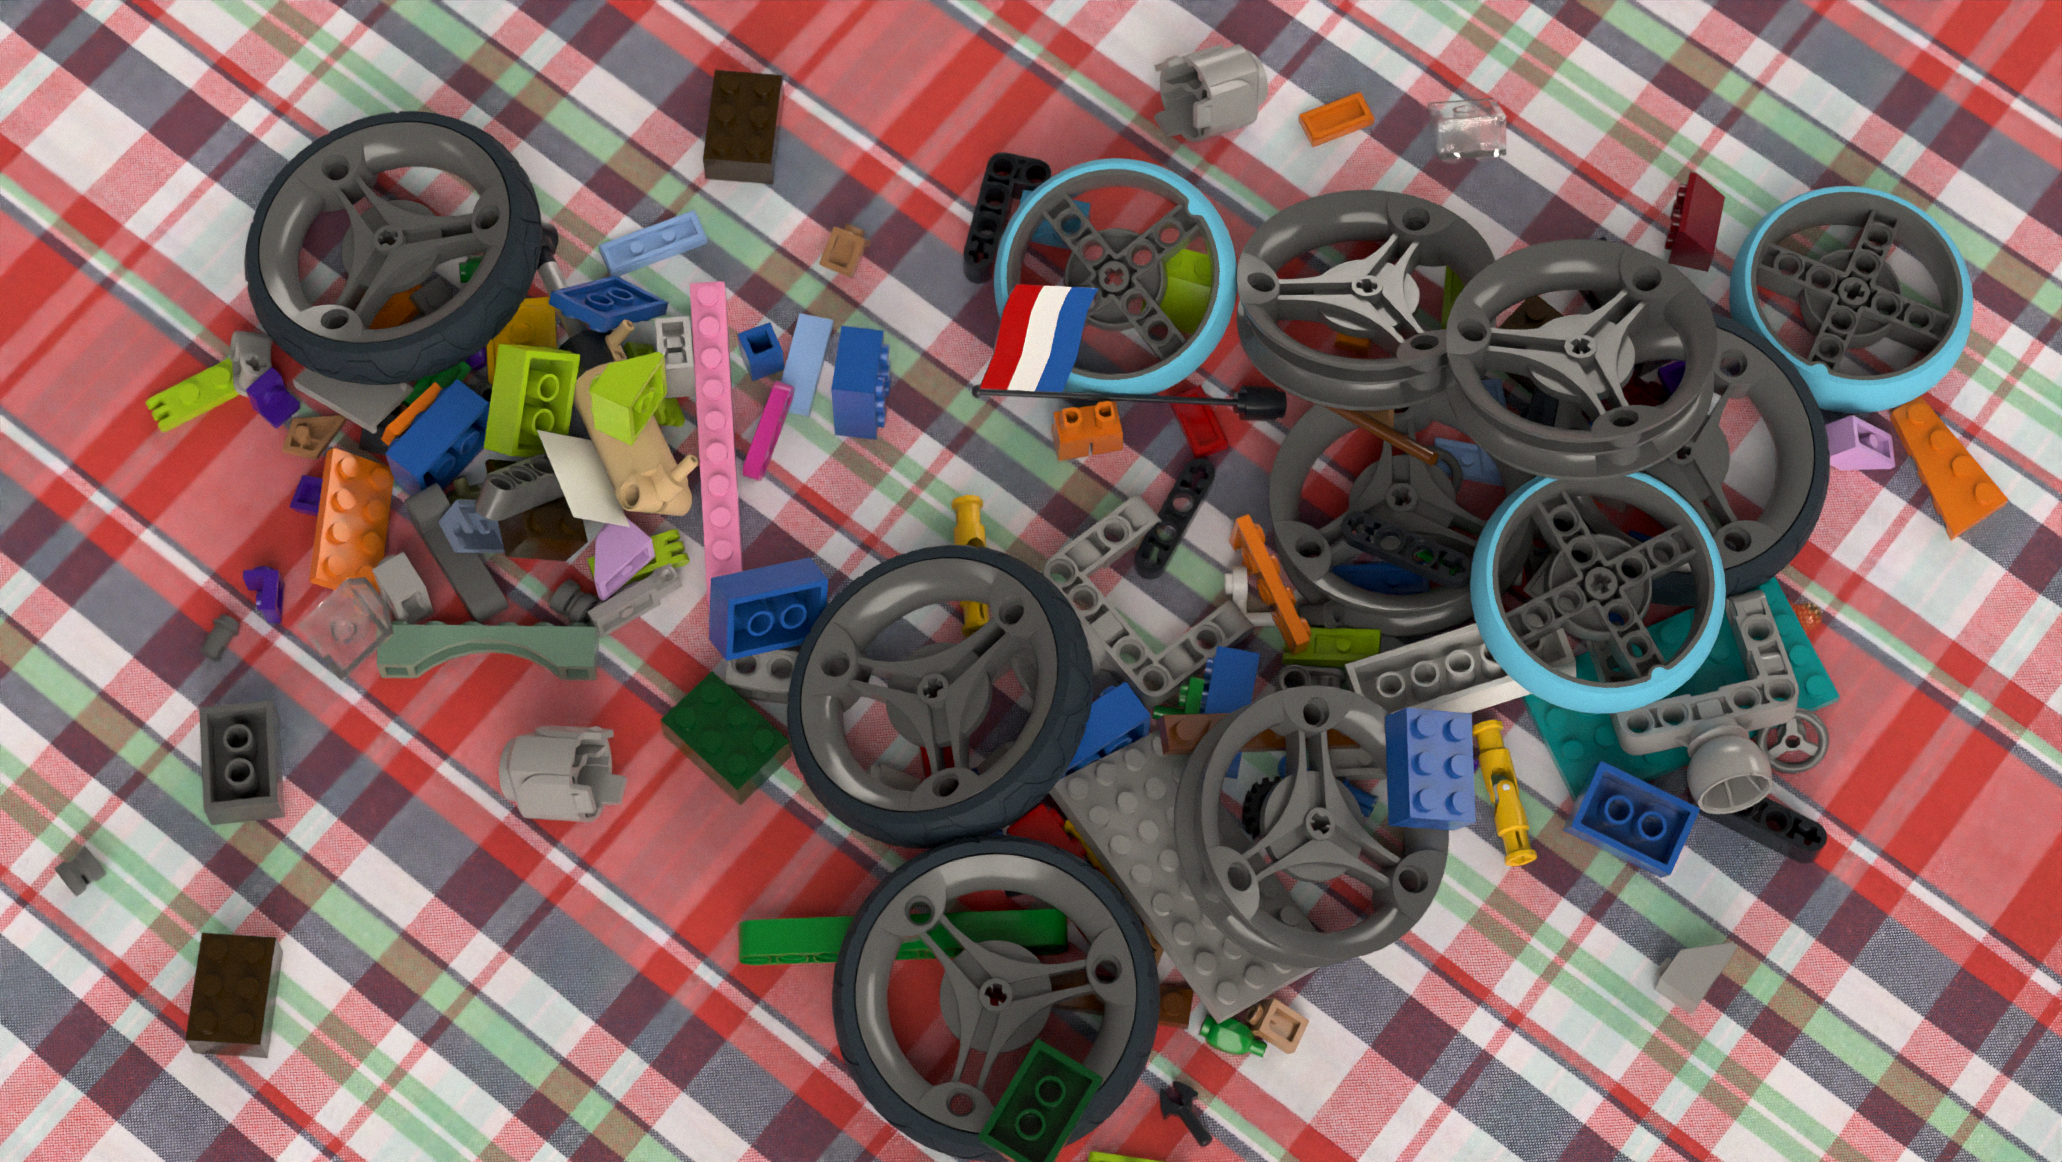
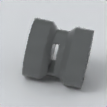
M568 579L554 593L550 601V608L559 614L565 613L569 616L571 623L587 624L590 621L587 612L593 609L600 602V599L591 593H584L581 591L579 584L572 579Z
M85 846L75 852V858L70 862H62L54 868L76 897L86 890L87 884L91 881H99L107 874Z

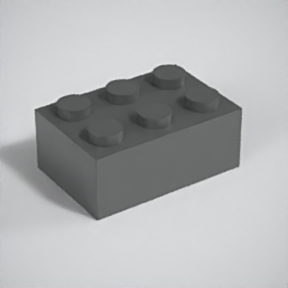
M273 700L199 708L203 807L211 825L285 817L280 716Z

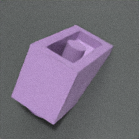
M1853 415L1825 425L1829 441L1828 449L1830 451L1831 466L1839 470L1891 469L1895 467L1892 435Z
M628 518L626 519L630 527L606 523L596 536L594 581L598 597L603 602L655 557L652 539Z

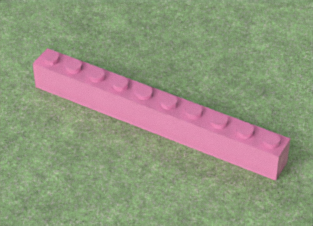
M724 281L690 283L709 615L711 578L743 571L728 311Z

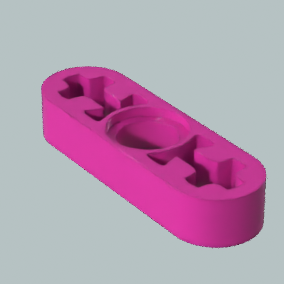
M776 381L773 385L744 462L743 476L757 481L763 479L794 397V386Z

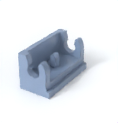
M457 499L438 521L455 553H505L498 521L481 516L475 510L477 500Z

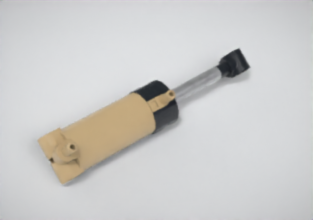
M542 222V239L540 240L542 249L537 270L549 296H551L552 291L568 286L554 258L558 245L557 230L553 225ZM555 307L569 337L558 349L580 354L573 401L615 489L614 492L620 505L627 511L673 516L685 515L690 510L692 504V494L688 486L687 475L698 465V459L694 455L689 454L677 464L654 415H652L632 446L602 433L594 427L593 413H591V394H589L590 384L597 374L601 375L608 364L629 359L622 342L634 330L633 323L629 320H623L615 330L610 329L605 333L597 332L592 329L588 330L585 322L580 319L568 318L562 315L561 310Z

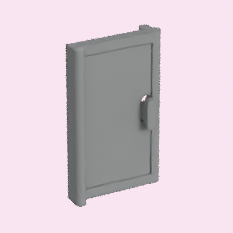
M308 368L293 380L296 389L373 434L377 432V425L414 390L407 383L364 385L343 382L325 377Z

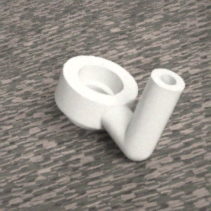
M1232 566L1231 573H1225L1224 576L1225 595H1231L1234 604L1254 626H1276L1271 612H1247V567Z

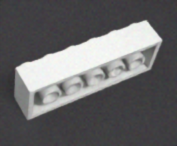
M1526 615L1530 625L1534 627L1543 626L1542 619L1538 615ZM1476 623L1345 664L1347 684L1350 691L1370 699L1391 714L1404 708L1472 713L1532 694L1514 681L1496 662L1486 647ZM1563 628L1527 645L1529 650L1551 667L1576 677V660Z

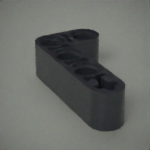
M1006 152L996 153L990 157L963 253L964 275L970 282L983 284L992 278L998 248L1008 223L1013 200H1021L1023 190L1034 191L1038 186L1051 178L1050 166L1045 161ZM1007 172L1009 175L999 176L997 173ZM1040 179L1042 182L1032 183L1030 180ZM991 201L1001 202V204L997 206H993L988 203ZM984 230H990L994 233L991 235H983L980 232ZM979 253L984 254V259H982L980 263H977L979 259Z
M1689 792L1688 802L1700 808L1692 798L1691 792ZM1766 797L1757 804L1747 808V815H1741L1737 812L1710 814L1701 809L1698 813L1803 864L1815 861L1827 841L1826 831L1818 822ZM1766 821L1777 822L1782 830H1771L1767 826ZM1790 830L1794 831L1791 838L1787 837ZM1805 838L1811 841L1810 846L1803 843Z

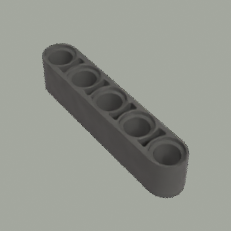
M541 453L489 473L485 478L476 501L475 510L487 519L500 521L564 496L547 453Z

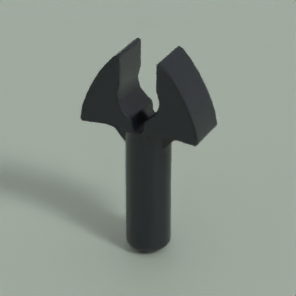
M1173 1081L1172 1087L1182 1098L1180 1106L1178 1103L1171 1102L1164 1090L1161 1089L1160 1110L1163 1119L1166 1120L1171 1115L1180 1117L1201 1147L1208 1146L1212 1142L1213 1137L1191 1108L1192 1101L1198 1099V1092L1186 1084Z

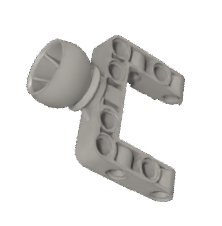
M1136 494L1049 558L1041 573L1063 593L1079 618L1089 646L1087 648L1090 650L1094 677L1100 675L1101 671L1109 672L1119 685L1127 682L1145 708H1154V706L1161 705L1179 691L1181 684H1188L1190 677L1195 678L1206 668L1207 658H1215L1217 646L1234 648L1253 631L1255 626L1234 602L1229 600L1158 655H1155L1088 578L1101 567L1104 570L1136 546L1139 539L1151 530L1157 522H1162L1139 494ZM1104 534H1114L1120 541L1110 542L1105 538ZM1054 573L1060 574L1065 578L1066 582H1055L1050 575ZM1082 600L1088 604L1089 609H1078L1073 601ZM1203 639L1208 641L1212 649L1206 650L1201 648L1197 640ZM1020 648L1011 657V665L1019 683L1034 701L1037 688L1035 655L1032 651ZM1120 654L1131 655L1136 663H1125L1121 659ZM1143 681H1153L1157 684L1159 690H1148L1144 686Z
M1762 590L1729 596L1728 599H1725L1727 618L1749 681L1718 687V691L1692 697L1690 694L1655 701L1630 711L1609 713L1619 745L1628 754L1645 755L1681 746L1688 747L1687 752L1691 760L1687 769V783L1692 798L1700 809L1710 814H1727L1747 809L1763 800L1770 793L1773 783L1772 769L1768 757L1757 744L1749 740L1748 731L1789 722L1795 716L1797 710L1798 684L1766 596ZM1619 621L1612 622L1616 626H1621ZM1753 637H1759V638H1762L1763 640H1758V641H1757V640H1754V639H1752V638H1753ZM1587 641L1588 650L1599 682L1626 681L1627 679L1622 671L1616 672L1611 670L1613 668L1620 669L1606 643L1604 641ZM1628 644L1626 647L1628 653L1635 657L1631 644ZM1780 697L1785 699V701H1777L1773 698ZM1739 705H1745V706H1748V707H1750V708H1749V709H1742V708H1739L1738 706H1739ZM1668 721H1676V722H1678V723H1680V724L1671 725V724H1668L1667 722H1668ZM1632 729H1641V730H1643L1644 732L1636 733V732H1633V731H1631V730H1632Z

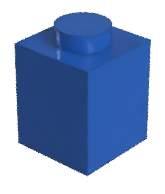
M770 322L737 334L739 351L752 381L784 370L783 350Z

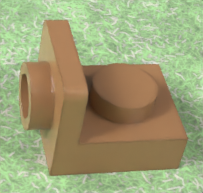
M847 223L844 229L834 226L819 265L853 278L865 247H870L872 241L863 238L864 230Z
M1276 998L1261 1000L1250 1007L1245 1017L1246 1025L1251 1029L1254 1036L1259 1035L1286 1054L1295 1052L1309 1023L1308 1019Z

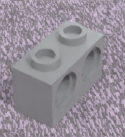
M690 316L655 319L657 352L664 354L667 394L664 398L696 396Z
M404 552L397 556L391 555L384 558L376 568L372 569L381 597L396 621H406L414 625L434 613L426 586Z
M789 647L729 660L727 662L724 682L742 699L789 704L788 692L799 652ZM743 665L755 667V670L749 674H743L738 671ZM780 669L791 671V674L786 678L774 676V673Z

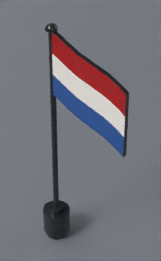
M1016 284L1010 292L1002 311L990 363L981 384L975 385L972 388V395L979 399L980 395L1233 406L1234 413H1238L1240 420L1274 422L1277 418H1284L1287 408L1285 391L1270 386L1243 385L1239 392H1235L1233 399L1063 392L1077 359L1086 314L1093 297L1099 289L1084 287Z

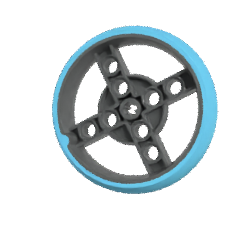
M1110 158L1085 162L1070 167L1042 183L1023 201L1005 229L996 257L994 292L1000 320L1010 292L1016 284H1020L1022 264L1031 239L1040 225L1046 220L1072 252L1064 270V287L1099 288L1095 294L1097 296V303L1093 308L1088 309L1084 328L1088 325L1107 331H1123L1134 328L1160 360L1149 367L1126 373H1099L1073 366L1064 387L1065 391L1153 395L1179 383L1204 363L1223 337L1231 319L1237 294V261L1232 240L1221 216L1212 203L1196 187L1174 172L1158 165L1133 159ZM1130 187L1159 195L1175 204L1176 207L1142 234L1123 228H1109L1097 231L1072 201V198L1101 188ZM1070 219H1077L1081 222L1080 229L1074 234H1068L1063 231L1064 224ZM1168 228L1177 229L1179 231L1178 239L1173 243L1163 242L1161 234L1164 230ZM1201 235L1210 261L1211 289L1205 312L1194 332L1186 340L1159 307L1167 289L1168 277L1165 263ZM1092 245L1100 246L1103 248V252L1099 259L1091 261L1085 258V252L1088 247ZM1140 250H1147L1152 253V258L1145 265H1137L1133 260L1135 254ZM1111 273L1117 276L1124 274L1120 277L1122 283L1119 286L1115 283L1107 285L1110 282L1108 276ZM1137 298L1145 300L1146 308L1140 314H1132L1128 311L1129 303ZM1157 325H1163L1168 328L1166 338L1161 341H1155L1150 338V331Z
M1855 186L1821 188L1796 196L1777 206L1756 224L1744 240L1737 253L1730 278L1729 302L1732 320L1752 329L1782 352L1809 386L1819 408L1843 413H1869L1894 408L1914 400L1935 386L1951 370L1960 357L1970 333L1973 316L1972 285L1966 264L1954 241L1932 217L1920 208L1895 195L1875 189ZM1848 225L1864 228L1856 249L1834 251L1823 256L1818 261L1777 245L1792 234L1818 226ZM1893 240L1913 253L1929 271L1941 295L1944 312L1903 296L1901 283L1896 273L1885 262ZM1869 241H1875L1879 243L1881 246H1875L1871 244ZM1858 269H1864L1869 274L1861 273L1860 271H1858ZM1780 270H1786L1792 275H1785ZM1812 283L1821 284L1824 288H1817ZM1757 285L1799 302L1803 320L1808 328L1817 336L1807 360L1788 347L1772 329L1761 308ZM1878 310H1885L1889 315H1883ZM1910 323H1917L1922 328H1915ZM1832 324L1841 325L1845 330H1839ZM1884 337L1927 354L1915 364L1888 374L1859 376L1837 372L1846 349L1865 348L1879 342ZM1821 352L1828 353L1833 358H1825L1821 355Z
M1641 472L1598 481H1568L1537 476L1508 496L1495 510L1479 537L1471 566L1470 591L1474 618L1480 635L1496 662L1514 681L1533 695L1551 704L1578 712L1602 714L1630 711L1658 701L1674 692L1701 667L1717 639L1722 624L1726 597L1725 574L1717 545L1709 529L1699 514L1676 491L1663 482ZM1598 496L1627 503L1651 516L1667 531L1634 548L1627 542L1614 536L1603 534L1591 535L1570 497ZM1531 514L1554 554L1545 571L1544 594L1505 613L1499 586L1501 558L1512 534ZM1553 520H1564L1569 525L1570 530L1566 532L1558 530L1554 526ZM1659 549L1664 551L1668 556V561H1658L1653 555V550ZM1571 551H1582L1587 556L1588 562L1579 563L1575 561ZM1688 563L1695 585L1696 598L1693 622L1682 645L1665 662L1642 620L1647 614L1651 603L1652 581ZM1628 565L1633 567L1637 577L1629 578L1625 576L1621 566ZM1594 582L1596 585L1601 583L1605 587L1602 593L1600 589L1596 592L1592 589L1591 586ZM1558 598L1570 599L1574 604V610L1568 611L1563 609L1558 603ZM1608 614H1619L1624 620V625L1616 626L1609 621ZM1526 615H1538L1542 619L1543 626L1534 627L1530 625ZM1560 628L1583 640L1604 641L1627 680L1620 682H1594L1570 676L1542 661L1528 649L1527 645ZM1635 644L1642 651V657L1636 658L1631 656L1627 651V645Z

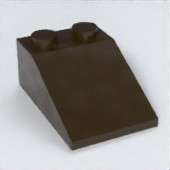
M488 459L485 462L487 475L518 461ZM565 496L498 521L506 557L567 561L588 542L583 519L573 517Z

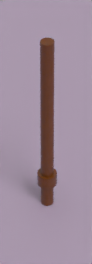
M1321 405L1430 466L1434 465L1438 459L1437 452L1361 411L1337 409Z

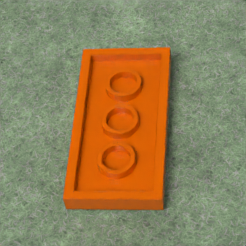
M334 447L326 452L309 582L369 602L378 599L379 588L372 569L376 568L379 562L384 559L394 481L390 467Z

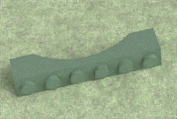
M393 621L390 624H379L376 665L381 678H418L431 668L450 659L469 654L501 653L531 660L548 669L561 680H597L599 638L596 627H590V625L585 623L554 626L551 623L539 622L533 626H519L513 622H501L497 626H486L472 621L464 622L461 625H447L440 621H430L425 625H411L406 621Z

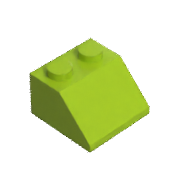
M1182 249L1165 263L1168 277L1167 289L1159 307L1178 331L1192 334L1198 326L1209 300L1211 269L1208 255ZM1145 300L1142 302L1140 313L1146 308Z
M654 352L610 363L601 375L597 374L589 387V394H591V413H593L596 430L630 446L634 444L667 394L664 354Z

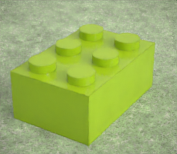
M499 343L484 449L508 456L533 457L546 452L537 430L568 436L580 354L553 347Z

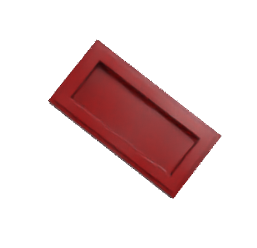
M1201 385L1171 395L1176 397L1207 398ZM1169 403L1195 459L1228 449L1227 439L1211 405Z

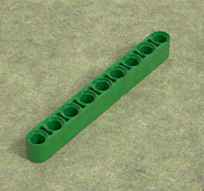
M1058 909L956 912L945 914L947 919L960 932L976 944L991 940L1008 941L1024 947L1034 955H1055L1068 950L1067 916ZM931 913L910 914L911 920L916 923H924L931 916ZM854 916L743 921L738 925L739 962L745 965L836 963L842 941ZM941 925L929 935L949 958H955L964 951ZM921 940L903 943L895 960L936 959L934 954Z

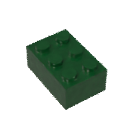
M713 671L660 720L663 736L739 805H742L791 757L789 740Z
M1037 1038L977 1137L978 1142L1010 1162H1056L1100 1088L1103 1077Z

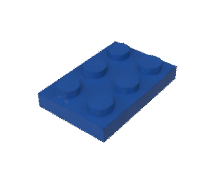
M617 276L554 290L551 292L549 304L560 309L562 315L568 318L580 319L588 323L590 329L603 333L617 328L623 320L636 323L650 321L651 318L666 315L669 303Z

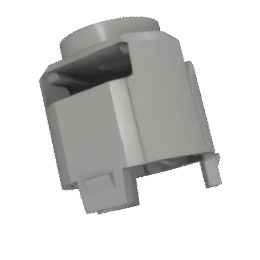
M1220 44L1182 57H1178V55L1166 58L1163 63L1154 65L1156 72L1161 71L1160 93L1165 109L1157 113L1154 119L1166 137L1182 134L1189 141L1199 142L1251 125L1257 120L1258 106L1263 104L1267 97L1268 81L1261 61L1253 52L1246 50L1240 44L1224 49L1223 45Z
M542 726L535 728V732L519 735L517 738L509 740L503 749L499 765V781L503 795L510 801H516L520 813L527 819L576 822L594 821L602 813L604 805L622 804L627 783L625 776L612 774V757L607 738L614 737L613 729H602L599 726Z

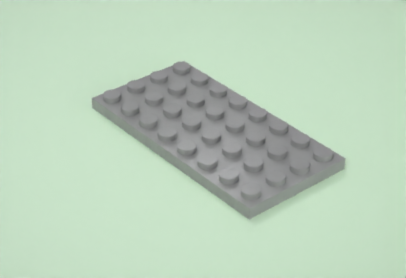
M1157 730L1060 779L1049 793L1212 1017L1220 1024L1320 967H1289L1259 958L1228 939L1204 914L1186 883L1179 863L1174 837L1175 797L1179 780L1188 758L1185 754L1163 755L1160 731ZM1219 801L1218 823L1222 846L1230 847L1240 853L1251 842ZM1259 853L1247 859L1254 873L1267 865ZM1274 873L1258 882L1260 892L1258 906L1263 911L1288 926L1307 932L1318 933ZM1228 875L1229 882L1232 885L1231 878Z

